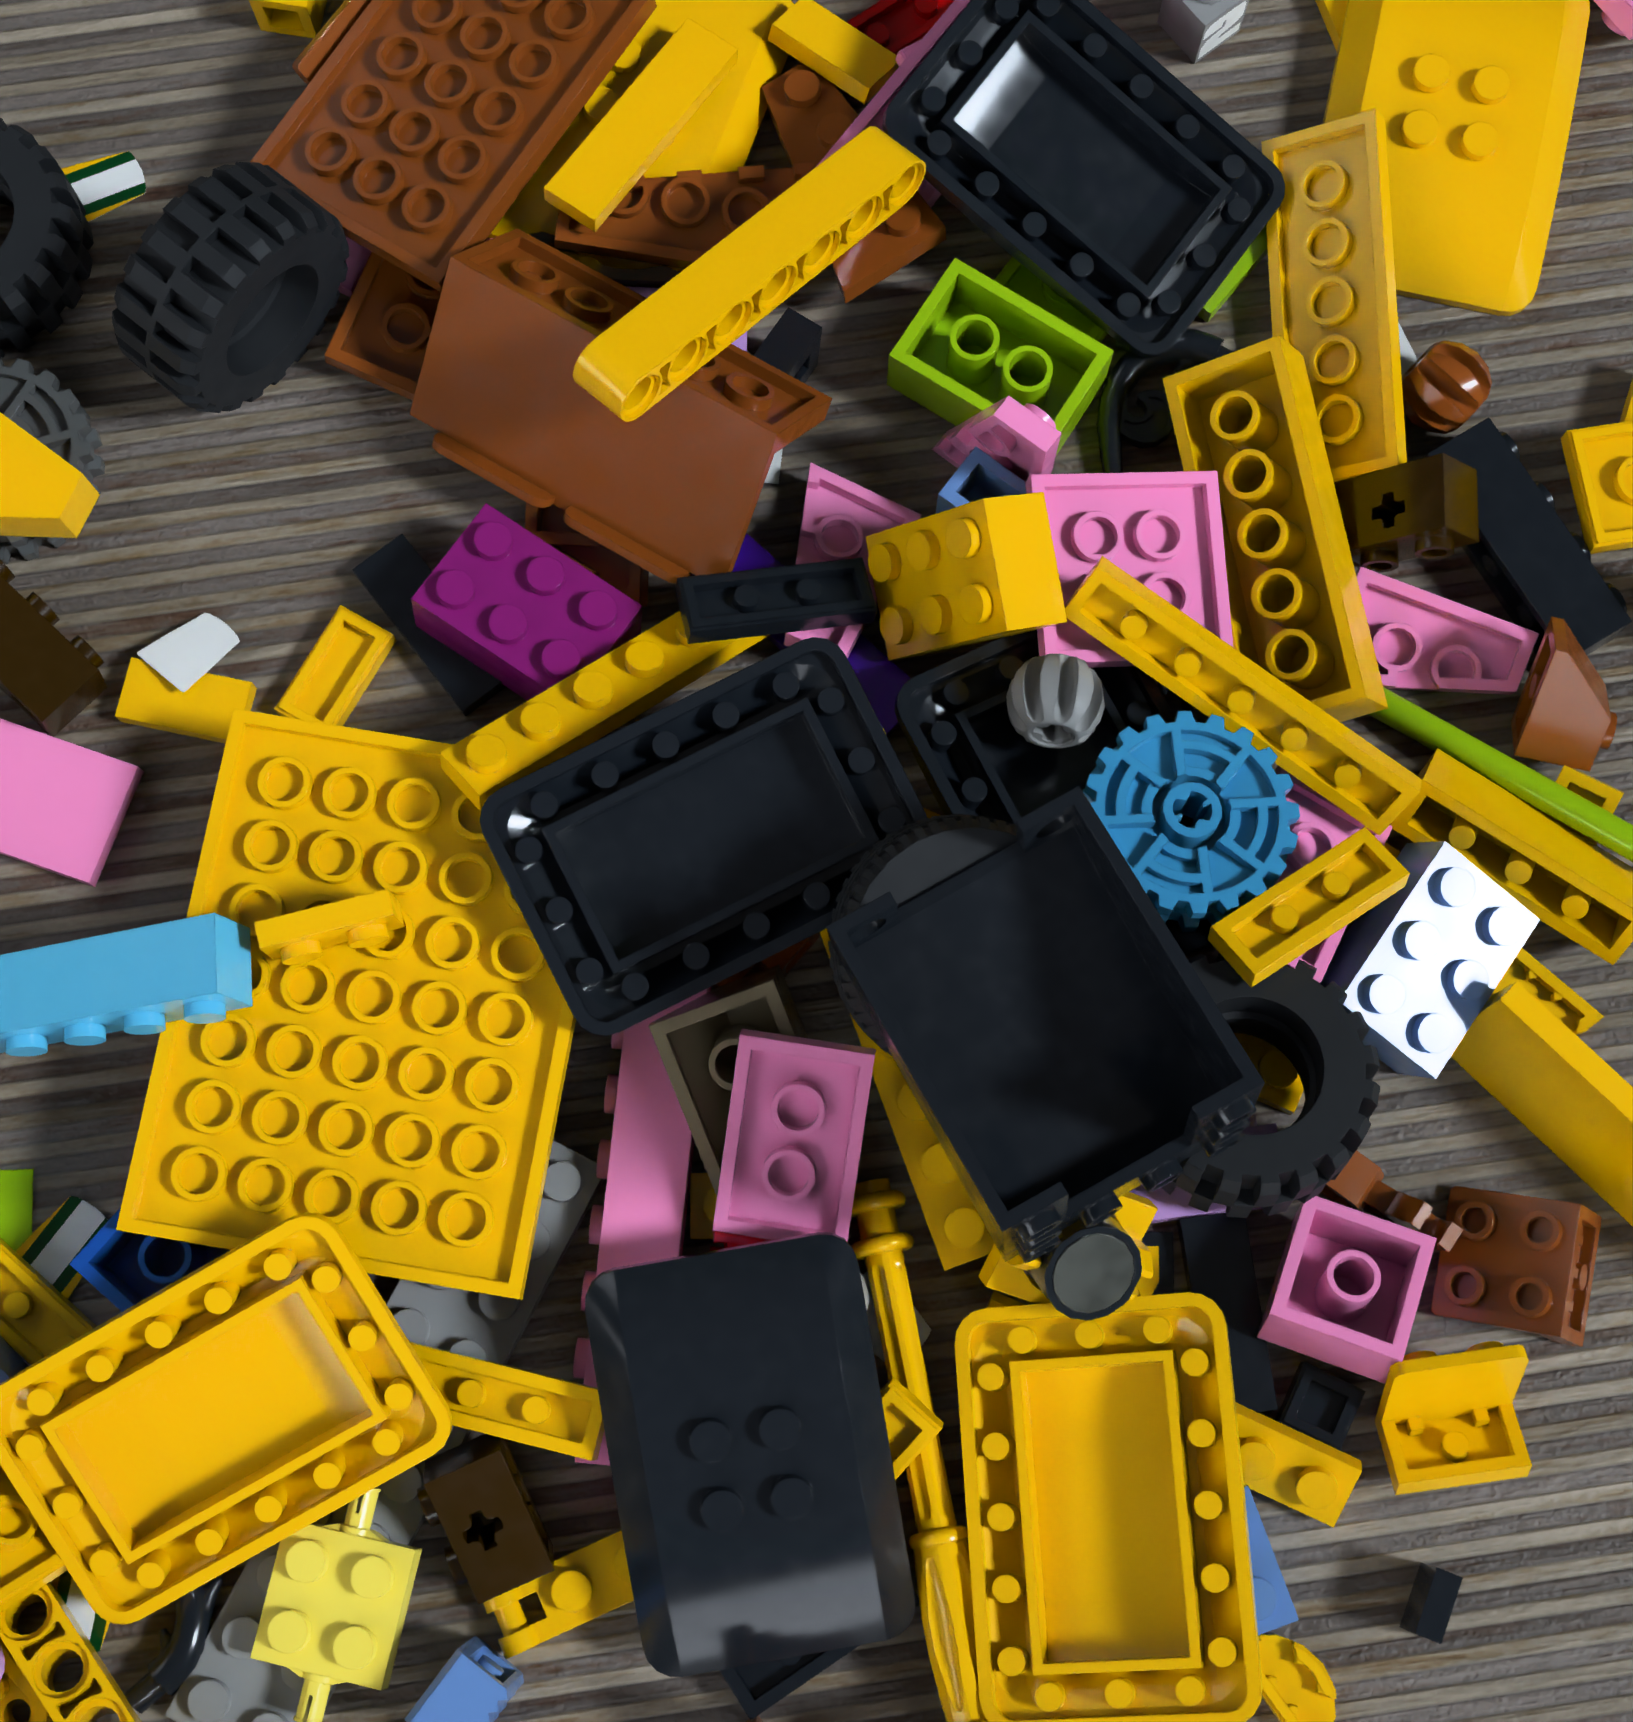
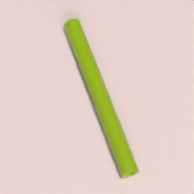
M1383 687L1388 708L1368 715L1434 752L1437 748L1531 806L1633 862L1632 824Z

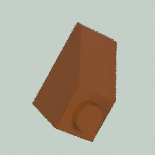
M1551 616L1511 719L1514 755L1561 766L1566 765L1590 772L1599 748L1607 750L1612 743L1617 725V714L1610 712L1606 685L1565 620Z

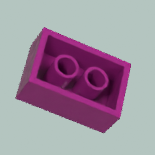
M487 503L411 598L415 624L418 628L501 681L504 686L527 701L641 634L642 605Z

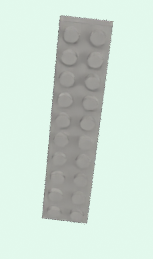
M553 1140L523 1300L400 1279L386 1305L407 1339L419 1344L506 1365L604 1179L596 1177L597 1163ZM452 1425L451 1433L444 1447L429 1458L465 1443L472 1430ZM425 1460L378 1486L381 1488V1492H379L370 1529L376 1530L389 1541L411 1546L426 1518L417 1495V1489L424 1486ZM349 1503L314 1523L322 1525L344 1523ZM280 1542L248 1560L205 1640L204 1650L195 1669L180 1686L165 1714L168 1718L176 1722H296L293 1718L296 1715L305 1678L299 1677L287 1667L250 1658ZM338 1684L331 1685L327 1704Z

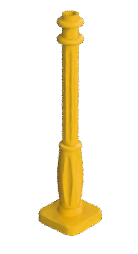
M887 1178L860 1182L855 1187L851 1217L857 1219L861 1240L853 1243L851 1246L857 1259L865 1260L888 1381L894 1377L934 1413L903 1253L913 1247L914 1238L909 1233L899 1232L895 1213L896 1209L901 1208L905 1204L906 1197L901 1191L891 1190L890 1182ZM938 1433L906 1468L917 1534H913L910 1537L909 1545L914 1550L921 1619L927 1651L946 1722H988L983 1715L979 1701L969 1546L967 1541L968 1532L966 1526H957Z

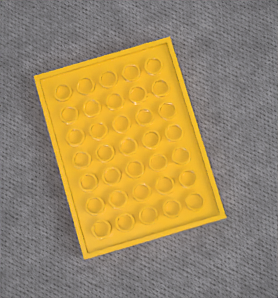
M233 708L186 918L215 912L250 928L253 1006L226 1011V1019L216 1023L194 1024L188 1023L184 1019L166 1022V1030L160 1033L116 1230L232 1250L290 1217L304 1212L319 1213L331 1219L339 1227L367 1274L523 1300L576 1019L484 838L480 825L481 811L441 769L440 752L454 744ZM387 888L400 904L405 927L388 931L389 939L377 945L350 948L347 941L322 948V957L296 965H284L281 958L273 960L259 949L254 922Z

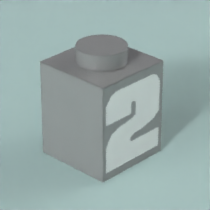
M1162 0L1157 23L1188 58L1196 64L1240 31L1249 0Z

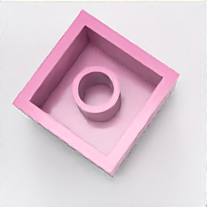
M1318 1196L1313 1197L1306 1203H1301L1290 1227L1257 1338L1385 1384L1390 1367L1396 1362H1403L1437 1238Z

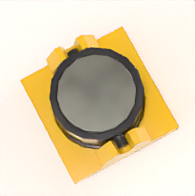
M1128 1192L1118 1198L1123 1206L1118 1212L1089 1228L1085 1227L1081 1219L1064 1228L1062 1233L1058 1235L1061 1243L1057 1247L1028 1263H1024L1020 1254L1005 1262L994 1243L978 1277L985 1287L1035 1304L1051 1303L1056 1310L1072 1319L1093 1320L1108 1316L1123 1306L1128 1300H1132L1135 1296H1141L1136 1286L1140 1277L1143 1276L1151 1279L1154 1274L1151 1251L1142 1242V1239L1158 1208L1148 1198Z

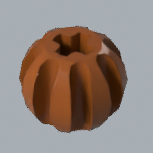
M1441 341L1431 345L1402 376L1404 414L1410 422L1428 432L1447 434L1457 430L1478 410L1489 396L1492 386L1489 367L1478 352L1463 343Z

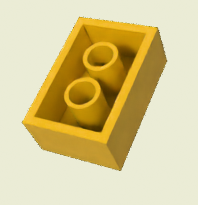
M1044 492L982 498L865 536L869 554L868 567L874 581L880 613V631L885 640L888 661L948 652L997 640L1001 637L1017 635L1067 622Z

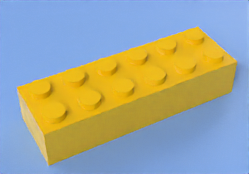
M1277 335L1162 378L1183 471L1218 472L1233 647L1339 722L1387 709V700L1303 355L1283 337Z

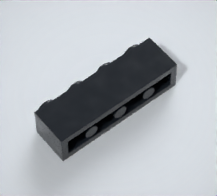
M1490 418L1483 420L1427 453L1425 458L1445 453L1477 470L1479 542L1461 547L1514 624L1539 633L1533 648L1535 654L1538 652L1551 616L1565 620L1586 655L1613 640L1632 622L1626 613L1627 606L1622 594L1614 585L1604 582L1591 563V554L1584 540L1578 534L1569 532L1555 512V502L1548 489L1542 483L1534 482L1520 462V453L1513 439L1507 433L1499 432Z

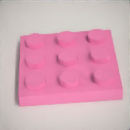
M1217 471L1031 474L1025 482L1026 494L1044 492L1064 606L1103 556L1233 647ZM1068 619L1065 623L1037 629L1039 656L1047 654L1074 656L1084 660L1089 668L1134 666Z

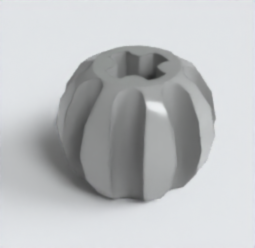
M1047 654L1027 660L1016 671L1006 695L1008 715L1016 732L1024 736L1027 742L1046 748H1066L1085 742L1100 723L1105 708L1102 683L1096 672L1089 668L1084 660L1064 654Z

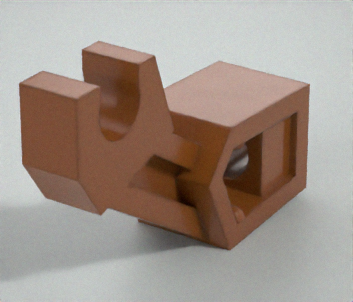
M1357 1150L1335 1180L1331 1179L1321 1191L1324 1196L1335 1203L1361 1212L1365 1209L1378 1218L1437 1238L1435 1250L1450 1252L1463 1231L1455 1223L1444 1221L1430 1213L1433 1207L1425 1201L1396 1191L1381 1182L1384 1178L1381 1168Z

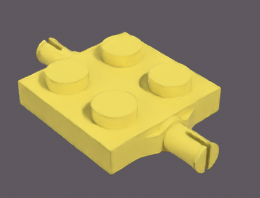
M379 1487L349 1502L344 1523L330 1525L312 1523L279 1543L250 1658L287 1667L299 1677L305 1678L296 1715L293 1718L296 1722H323L331 1685L348 1682L380 1691L389 1687L422 1549L389 1541L376 1530L370 1529L379 1492H381Z

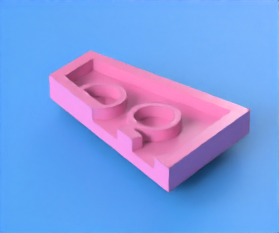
M1008 395L948 430L932 450L956 468H959L973 449L978 447L1026 482L1031 474L1052 473L1062 433L1056 429L1055 422L1044 410L1030 403L1023 406Z

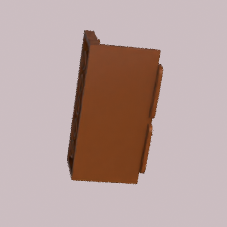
M518 228L450 256L409 414L440 431L434 435L432 448L439 454L532 506L547 508L551 505L557 506L565 511L563 520L566 525L667 582L676 583L677 578L693 576V574L698 576L732 572L774 454L824 421L832 398L737 346L730 344L642 416L634 421L625 422L574 381L573 370L578 357L585 347L644 301L646 297Z

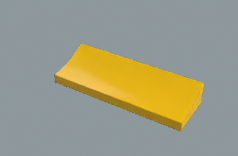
M1516 981L1489 997L1451 1055V1058L1633 1227V1087L1522 984Z

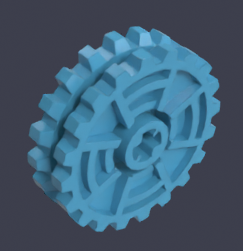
M1178 711L1174 722L1165 723L1159 714L1146 717L1144 731L1140 733L1129 726L1122 730L1116 738L1118 746L1114 749L1104 747L1096 760L1097 766L1089 774L1085 789H1083L1086 798L1165 923L1167 920L1178 921L1182 932H1195L1201 920H1208L1213 925L1274 886L1287 867L1286 860L1288 854H1292L1296 847L1298 835L1290 831V825L1296 823L1300 817L1299 804L1288 802L1285 797L1291 791L1294 784L1289 774H1276L1272 768L1278 756L1270 747L1258 751L1251 745L1254 733L1245 727H1241L1235 733H1232L1225 729L1224 717L1211 714L1206 723L1195 722L1191 711ZM1183 815L1193 819L1191 828L1180 824Z

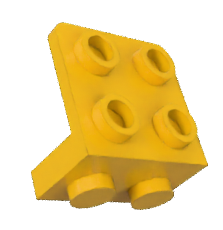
M1488 1341L1473 1345L1465 1352L1438 1356L1433 1351H1417L1405 1355L1403 1362H1396L1390 1367L1375 1417V1425L1395 1495L1528 1477L1532 1463L1512 1404L1529 1362L1524 1346H1504L1497 1341Z

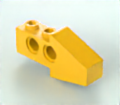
M0 412V536L77 538L100 496L99 492L83 473Z

